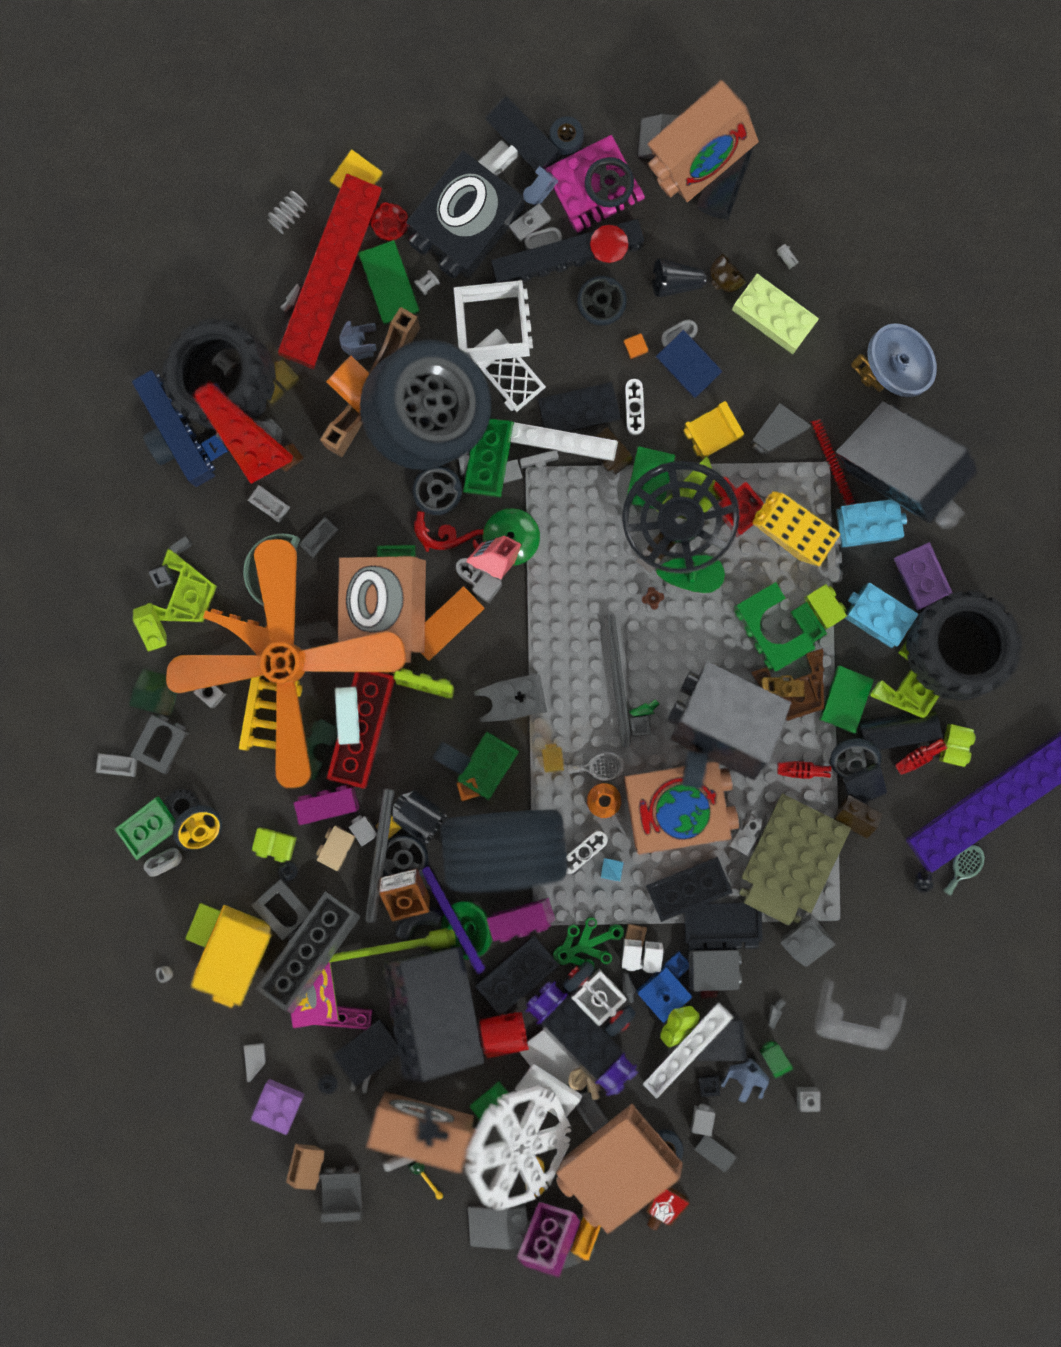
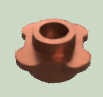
M649 587L647 594L642 597V603L651 606V609L656 610L659 607L660 601L664 600V594L656 591L654 587Z

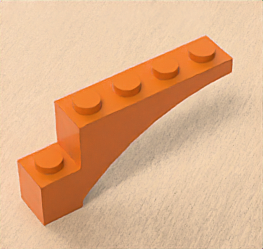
M211 609V612H204L203 618L216 622L235 633L249 645L256 655H262L266 647L271 644L268 625L264 628L259 626V622L248 619V622L240 621L241 617L233 614L226 617L222 615V611ZM284 658L280 661L281 668H283L286 664V660Z

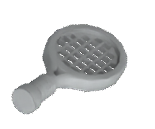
M603 752L592 757L586 765H568V774L586 771L596 779L609 781L616 779L622 774L625 764L619 755L612 752Z

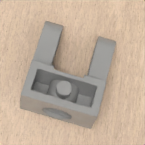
M467 558L460 559L457 562L456 570L458 575L474 587L472 589L473 593L489 604L502 587L501 579L473 567V565L467 563ZM463 566H464V567H467V566H468L470 572L473 573L472 578H471V576H470L471 574H470L468 571L465 570V571L463 572V570H462V567H463Z

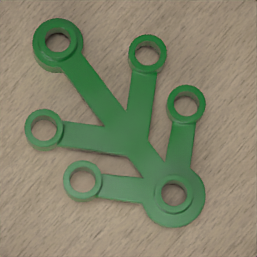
M592 916L587 917L585 920L586 925L578 944L571 947L574 937L579 934V927L576 924H571L568 926V934L563 945L558 946L554 950V960L560 965H566L571 962L579 966L588 961L594 967V962L591 959L584 960L575 956V954L583 952L601 959L604 964H609L612 961L611 953L592 947L610 939H621L624 935L622 926L620 924H611L607 932L589 939L592 929L597 926V921ZM594 920L595 923L594 925L589 926L588 921ZM575 927L577 931L576 933H571L570 929ZM619 930L620 933L619 935L615 936L613 935V931ZM566 953L567 956L566 958H560V954ZM609 955L610 957L608 960L605 961L603 960V956Z

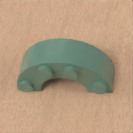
M290 534L270 535L256 543L249 551L243 569L244 582L250 595L261 605L264 606L254 558L257 546L267 540L280 539L288 541L297 549L301 540L297 536Z

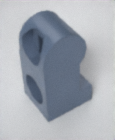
M541 166L535 171L539 176L531 186L525 189L523 194L525 201L533 205L541 204L559 181Z

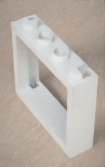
M522 280L454 287L458 345L464 353H467L475 362L530 356L529 348H533L532 336L528 337L527 332H531L530 320H526V316L530 315L529 304L524 302L525 299H528L527 289H523ZM518 297L523 343L467 349L464 302Z

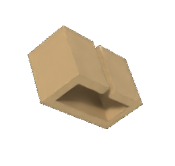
M335 825L333 828L330 827L325 835L327 841L325 845H320L316 855L319 856L318 862L338 871L356 837L353 833Z

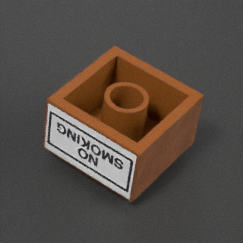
M418 869L380 878L379 894L392 921L429 912L430 896Z

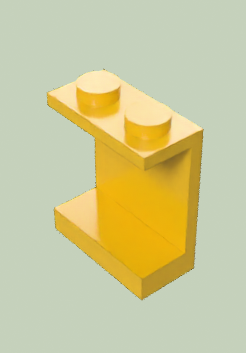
M726 401L692 422H686L684 425L685 429L683 430L686 438L692 440L694 444L692 448L695 454L701 456L702 459L737 441L744 435Z

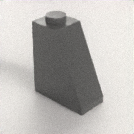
M779 403L751 444L758 453L762 454L763 452L767 454L803 434L811 425Z

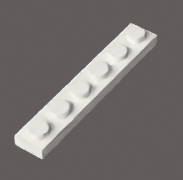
M515 422L511 437L512 443L614 461L618 442L615 440Z
M720 1003L717 1004L643 1085L655 1098H658L733 1019V1016Z

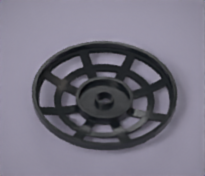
M687 461L662 464L641 476L627 494L622 513L623 529L631 549L648 565L671 573L694 572L715 563L728 551L735 540L740 519L736 495L724 477L705 465ZM676 470H693L703 473L707 477L702 485L678 481ZM668 472L670 483L659 487L651 495L641 489L652 478ZM714 480L726 491L732 505L720 508L716 498L708 491ZM679 488L693 489L697 493L692 499L681 497ZM672 490V499L664 504L656 500L662 493ZM637 495L645 501L641 511L640 523L629 524L630 507ZM703 496L707 497L711 502L714 510L703 512L699 505ZM652 506L659 511L658 521L646 523L648 510ZM733 513V529L728 541L725 542L717 538L722 525V516ZM678 516H684L687 519L683 524H678L675 520ZM716 518L715 529L711 535L703 530L705 520ZM660 529L664 538L658 545L653 541L648 530ZM642 531L646 541L654 549L648 557L638 549L630 532ZM696 537L707 541L700 548L691 551L689 541L694 540ZM671 541L681 543L683 553L667 551L665 548ZM712 544L722 549L709 561L694 566L692 557L704 552ZM660 554L671 558H684L686 568H669L659 565L654 561Z

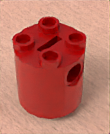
M522 1012L480 1019L477 1028L481 1049L486 1058L529 1050Z

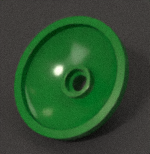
M509 508L498 511L487 521L484 527L483 542L502 536L507 537V534L512 532L514 533L512 540L522 544L516 561L512 566L527 562L534 556L540 543V531L536 521L528 513L519 509Z
M462 901L453 904L451 908L478 957L482 956L488 950L492 941V935L487 922L488 915L480 906L473 902ZM444 914L442 918L441 929L448 928L449 930H452V927ZM455 934L456 944L451 945V947H462ZM462 947L464 959L469 960L467 954L465 953Z

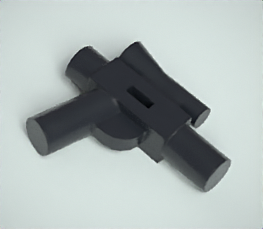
M424 1108L425 1120L423 1124V1119H418L416 1141H425L426 1147L433 1146V1139L448 1141L450 1133L439 1131V1126L433 1123L432 1108Z

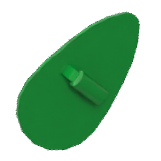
M708 555L692 557L694 566L701 565L713 558ZM684 558L672 559L662 564V566L669 568H686ZM719 560L704 569L689 573H671L659 569L656 570L657 575L667 583L685 590L704 594L712 593L719 589L725 578L724 567Z

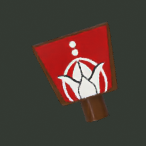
M671 1186L646 1205V1212L651 1215L647 1226L657 1231L661 1222L669 1227L672 1226L690 1205L689 1198Z

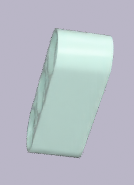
M356 687L336 688L339 744L359 743Z

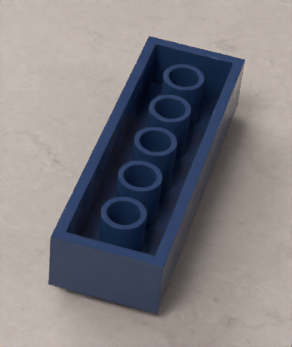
M150 370L133 380L132 383L188 482L198 487L216 476L213 472L216 468L207 456H204L206 451L202 444L195 440L197 435L188 423H185L188 420L187 417L171 404L172 400L167 397L163 386L165 379L159 373L156 374L153 370Z

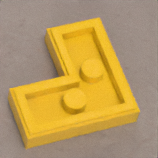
M351 150L329 181L340 189L347 173L375 185L383 173L355 151Z

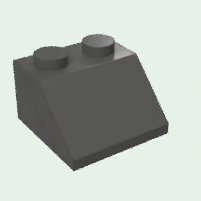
M660 114L641 120L638 158H654L648 143L675 121L679 115Z
M812 914L781 937L783 947L795 960L805 967L836 945V942Z

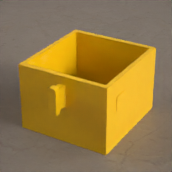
M223 905L194 972L192 987L214 995L213 1001L232 1008L234 1003L241 1005L270 937V926L264 920Z

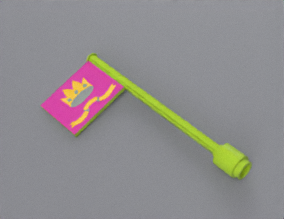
M446 928L430 931L429 936L423 939L335 953L295 1011L291 1013L293 1028L339 1021L331 962L422 946L431 947L432 951L451 948V945L456 944L453 929L449 930Z

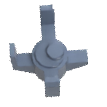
M351 321L346 322L339 336L342 350L355 360L374 357L373 352L377 351L376 345H363V341L365 340L364 332L376 330L375 323L352 327Z
M747 1058L743 1064L730 1065L721 1082V1086L725 1087L729 1077L738 1080L743 1086V1091L738 1101L746 1103L754 1086L761 1087L758 1098L762 1099L764 1097V1091L769 1084V1077L755 1060Z

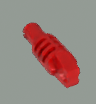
M940 738L929 746H921L907 754L895 764L898 772L902 775L932 761L933 756L948 749L946 743H943L944 740Z
M804 761L777 763L778 775L800 779L831 777V773H829L832 772L831 766L814 765L812 762Z

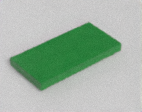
M393 240L359 252L384 325L392 322L400 307L413 315L420 313L395 241Z
M489 420L484 435L477 445L470 450L463 492L501 497L514 425L513 421Z

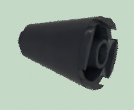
M663 258L656 259L652 274H656L655 280H652V288L655 297L661 298L702 289L703 285L706 284L707 276L702 269Z

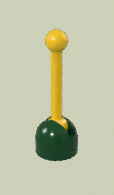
M416 1160L408 1165V1169L413 1174H421L435 1192L436 1198L442 1199L443 1193L436 1189L423 1172L425 1168L424 1163Z

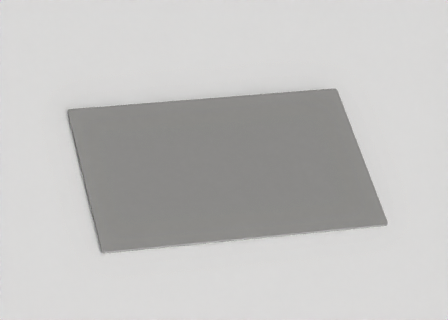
M828 462L711 464L712 469L721 476L728 478L736 489L746 481L764 504L768 495L773 491L783 493L831 527L830 464L828 465ZM627 465L616 475L612 471L608 472L603 466L526 468V513L536 521L540 531L539 547L534 556L527 561L529 675H540L548 711L530 716L531 810H557L563 816L564 826L562 827L565 830V838L563 839L566 842V854H569L595 831L604 832L608 839L604 848L574 873L566 874L562 881L532 886L533 902L549 897L556 919L551 925H586L585 920L590 916L596 919L597 925L684 923V913L661 922L646 885L715 857L719 858L733 893L710 903L743 902L745 897L740 895L739 892L742 887L749 890L752 883L742 879L741 876L780 794L783 793L834 819L838 810L837 773L833 769L832 772H829L831 773L830 778L813 777L811 779H800L777 774L778 762L804 761L812 762L814 765L831 766V753L836 747V726L819 720L822 710L789 721L784 720L769 762L755 781L729 769L732 790L723 792L726 807L734 805L736 807L739 829L743 828V819L750 813L754 817L762 819V828L756 832L754 836L756 841L748 855L728 845L730 839L639 855L636 853L623 776L685 766L687 753L692 750L670 740L676 725L667 722V719L677 700L684 704L686 703L688 695L680 692V689L689 671L699 674L706 662H709L759 686L750 672L765 668L766 666L763 663L765 658L762 653L758 654L753 646L755 641L745 633L744 627L746 626L742 620L739 621L735 616L734 611L736 609L734 606L777 582L786 599L764 612L760 620V629L763 636L771 643L785 644L803 633L790 612L805 603L804 597L821 586L827 584L828 587L831 586L833 588V582L828 577L827 556L820 567L799 561L755 525L750 527L741 536L735 537L728 551L718 559L724 567L725 578L720 588L712 593L692 592L673 586L657 575L656 568L649 573L636 562L639 557L631 549L623 529V506L627 497L634 465ZM676 470L677 480L683 481L693 470ZM672 490L667 491L666 498L672 493ZM631 504L629 524L640 523L643 507ZM649 508L646 523L658 521L659 512ZM676 518L675 520L678 524H683L686 522V520L682 518ZM716 518L708 519L704 522L703 530L711 535L715 529ZM723 520L717 538L727 542L732 531ZM660 529L648 530L653 540L660 533ZM642 531L630 532L634 543L643 553L649 544ZM700 537L689 541L691 551L700 548L707 541ZM676 543L670 551L683 553L682 544ZM712 544L707 550L698 555L714 557L722 549ZM665 556V557L661 560V562L659 563V565H662L663 563H665V562H667V561H670V560H672V559H677V558H671V557ZM649 587H654L656 591L664 594V600L660 601L659 607L656 610L651 609L650 605L642 603V597L647 594ZM614 614L616 619L629 728V718H634L629 714V711L644 703L648 705L654 699L660 704L653 710L655 714L646 715L649 716L651 735L631 736L632 745L630 747H622L620 741L605 624V615ZM834 625L825 630L827 632L825 636L813 643L816 649L811 651L822 648L824 651V703L835 675ZM805 655L774 673L770 670L771 677L792 675L793 679L811 673ZM783 678V681H789V678ZM603 752H612L619 755L625 764L622 774L616 779L609 781L596 779L586 771L568 774V765H586L592 757ZM600 783H608L615 786L621 794V807L615 815L609 818H600L593 815L587 806L589 791ZM607 795L599 798V804L603 807H607L611 802ZM736 829L730 830L731 838ZM595 835V841L592 844L590 840L586 842V844L591 846L593 852L596 850L594 845L597 843L603 844L602 839L604 837L602 835L600 837ZM581 847L578 851L579 856L582 858L588 857L590 853L587 847ZM575 853L571 855L574 857L572 861L569 862L567 860L568 868L571 870L574 868L573 863L575 861L578 864L582 862L576 857ZM839 856L812 913L798 908L796 915L801 917L800 921H803L810 914L817 921H837L840 919ZM604 858L624 862L620 882L600 877ZM762 913V922H780ZM594 920L588 921V925H594L595 923Z

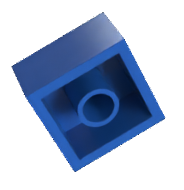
M666 965L661 968V972H656L636 990L638 995L663 1023L668 1019L673 1009L681 1008L692 998L688 990Z

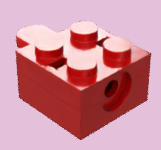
M724 477L733 489L738 501L740 519L736 537H739L753 526L752 522L755 519V515L761 510L764 503L746 481L736 489L732 482ZM715 481L713 490L722 500L719 502L720 508L732 505L726 491ZM733 513L722 516V520L732 531L734 516Z

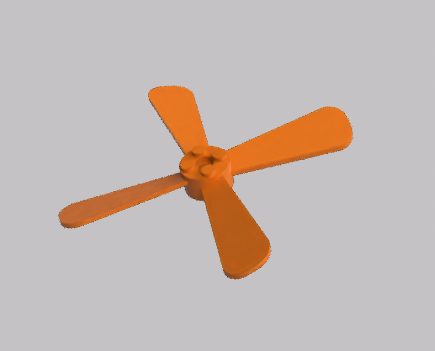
M280 539L267 540L257 546L254 558L271 644L266 647L262 655L177 656L167 667L166 682L168 688L175 693H185L259 676H265L268 680L277 683L276 778L282 786L295 788L305 785L311 773L295 682L304 675L305 671L396 672L404 666L406 654L401 638L391 632L378 633L303 651L294 645L297 552L295 547L288 541ZM284 658L286 660V664L283 668H281L280 661Z

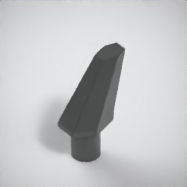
M469 452L458 457L460 473L463 478H466Z
M626 970L623 971V994L626 995L627 1003L634 1002L633 994L635 993V988L629 972Z
M781 998L775 1005H770L768 1025L772 1029H774L782 1014L780 1010L786 1004Z

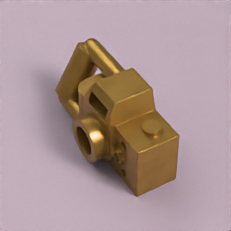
M859 354L851 363L852 368L863 377L861 381L867 387L872 385L880 392L884 387L874 376L868 359L864 355ZM862 362L866 364L863 369L859 367Z
M792 675L764 677L761 680L763 689L779 697H804V681H794ZM783 678H789V681H783ZM769 682H773V691H770Z

